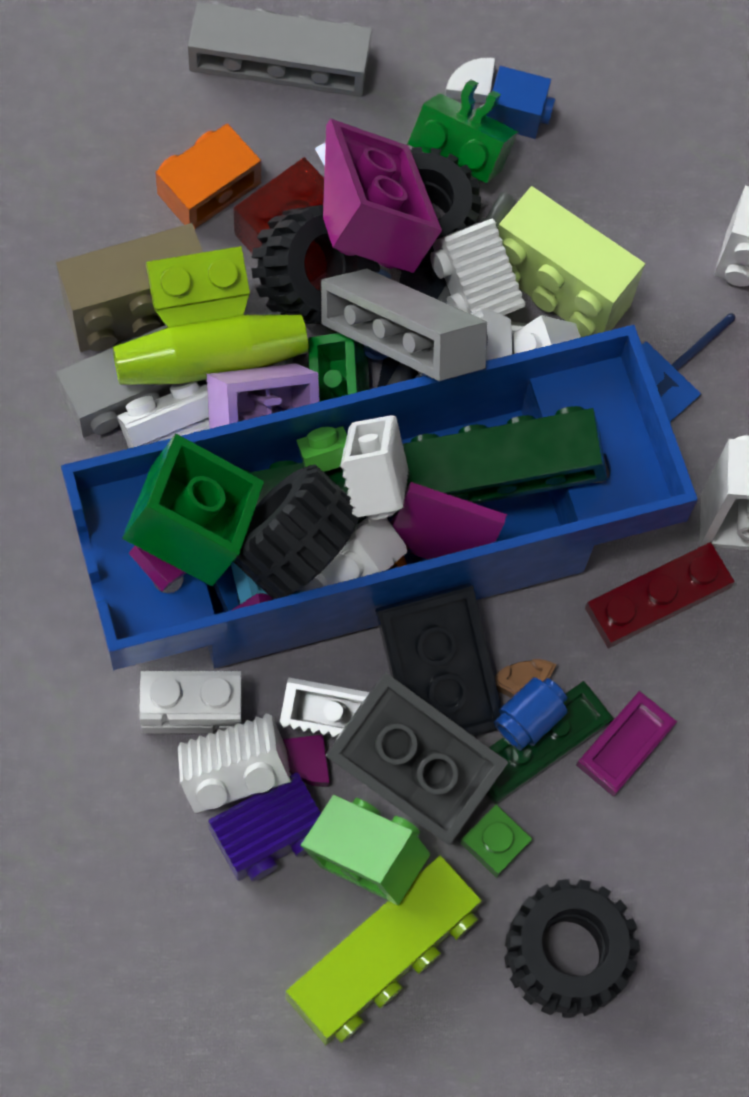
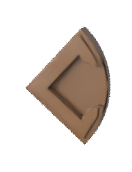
M532 659L531 661H522L510 666L508 665L501 669L494 677L497 691L512 698L533 677L544 681L546 678L550 679L557 664L543 659Z

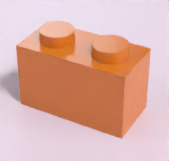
M227 123L216 131L211 130L199 137L194 146L181 155L168 157L160 165L159 169L155 171L157 194L184 225L193 223L194 229H196L261 184V160Z

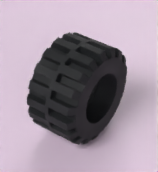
M422 147L412 148L413 158L431 203L437 205L445 213L444 216L438 219L442 231L437 239L477 224L481 208L480 187L477 179L471 180L472 171L467 165L459 167V158L451 153L447 158L440 156V149L431 148V153H423ZM431 246L418 266L433 269L430 254L434 251L433 246Z
M323 205L290 209L282 212V216H274L267 222L270 229L261 230L257 239L262 245L261 247L253 248L252 258L258 259V267L251 268L252 278H259L261 285L256 287L259 297L269 298L266 306L272 312H281L280 315H302L305 324H321V286L317 290L310 283L305 271V255L311 242L315 241L325 255L327 263L325 278L363 269H369L377 273L380 272V264L358 255L347 256L332 247L323 220Z
M315 464L293 472L276 485L256 505L239 555L233 562L273 599L297 592L331 563L353 534L359 517L352 514L351 498Z
M569 879L558 880L553 887H549L546 884L539 888L534 896H529L521 905L506 935L504 946L507 947V953L504 960L506 968H511L513 975L510 980L514 988L516 989L520 986L525 992L522 998L530 1005L534 1001L542 1006L541 1012L549 1015L556 1011L562 1013V1018H573L576 1014L583 1013L584 1016L595 1013L600 1007H605L625 988L638 963L634 961L635 955L640 951L639 940H635L633 937V933L637 929L634 918L627 920L623 914L627 907L621 899L616 903L612 902L608 898L611 891L603 886L598 891L590 888L591 881L580 879L577 885H570ZM559 922H571L582 926L593 936L599 950V962L590 974L585 976H569L556 970L549 963L542 947V937L549 926Z

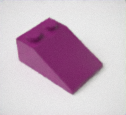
M330 118L326 125L323 220L332 247L347 256L358 255L374 260L381 266L389 269L396 267L414 273L442 229L410 147Z

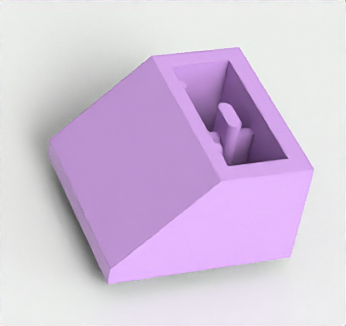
M294 363L207 374L209 427L211 429L319 402L318 372Z

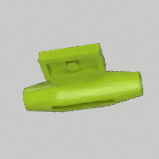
M242 246L147 261L146 269L154 311L167 328L113 346L114 363L119 385L184 384L207 380V374L267 367L307 353L308 337L302 315H244L250 290Z

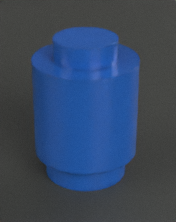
M533 677L499 709L500 716L494 721V725L500 734L516 749L522 750L528 744L534 746L567 714V708L564 705L567 696L551 679L546 678L544 681Z

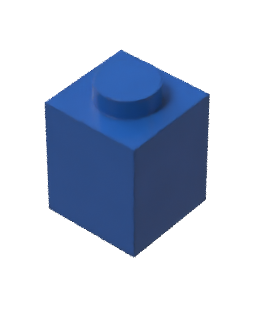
M500 66L493 90L500 93L501 96L495 108L488 112L487 116L519 131L517 135L536 139L540 123L549 125L556 98L548 96L551 79Z

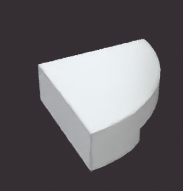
M479 58L460 66L451 75L446 87L445 96L461 100L464 85L471 79L478 83L474 91L475 101L485 103L491 90L495 58Z

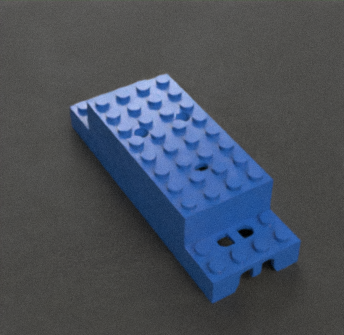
M635 325L486 361L485 369L442 381L426 375L182 435L185 439L241 469L255 472L269 469L271 464L278 461L289 460L303 463L296 440L307 437L311 431L317 428H338L343 426L347 434L352 422L390 415L397 418L402 444L411 442L413 437L421 434H437L440 437L457 434L461 428L469 425L479 424L485 425L488 428L505 425L508 420L517 416L530 415L536 419L553 416L558 410L570 406H580L584 409L593 408L599 425L603 455L609 470L608 480L602 483H588L478 503L477 505L507 514L496 542L428 560L406 552L404 557L407 565L227 612L224 611L214 586H210L188 573L183 576V583L177 591L172 593L159 591L150 577L129 554L135 545L122 539L149 470L172 438L61 465L113 671L208 646L214 669L379 626L375 612L376 608L468 583L473 585L476 600L582 573L585 570L594 545L687 522L698 498Z

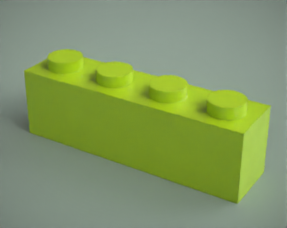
M441 855L438 856L417 875L399 906L387 901L289 987L285 992V999L325 1046L335 1037L340 1043H343L364 1024V1021L359 1016L373 1003L380 1009L384 1007L403 989L398 981L412 968L417 974L422 973L441 955L436 947L450 934L457 941L479 921L474 913L478 910L481 899Z

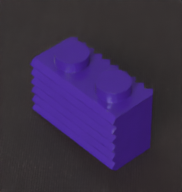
M297 772L290 775V783L272 788L263 793H257L208 820L209 830L237 881L249 876L250 880L254 882L269 875L278 867L275 861L288 855L290 852H293L296 857L307 854L301 844L321 812Z

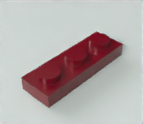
M709 542L588 601L585 610L609 649L730 589L735 581L713 544Z

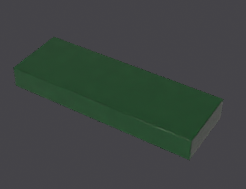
M582 681L565 693L567 700L564 702V705L567 708V714L534 746L528 744L524 749L518 750L503 737L489 747L508 761V764L486 793L494 805H498L605 729L614 720L585 681Z

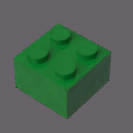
M175 433L152 464L122 539L213 586L239 555L264 481Z

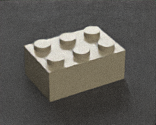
M193 223L56 262L64 307L80 352L90 349L93 351L106 350L118 341L134 336L139 337L165 325L154 311L146 262L202 253L203 251Z

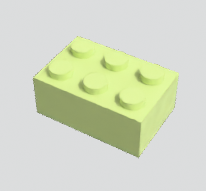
M531 186L498 226L499 237L502 239V245L506 249V255L509 257L512 272L516 275L519 289L528 294L540 309L546 312H554L565 321L576 323L581 337L612 330L630 308L646 263Z

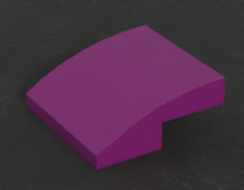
M411 482L405 491L403 508L397 510L390 523L406 544L407 553L425 559H432L496 542L507 514Z

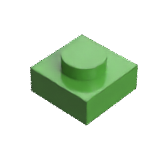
M344 427L317 428L311 431L307 437L297 439V445L304 466L307 467L315 464L323 472L339 468L347 438Z
M495 805L462 838L460 844L497 878L531 843L532 838L499 806Z

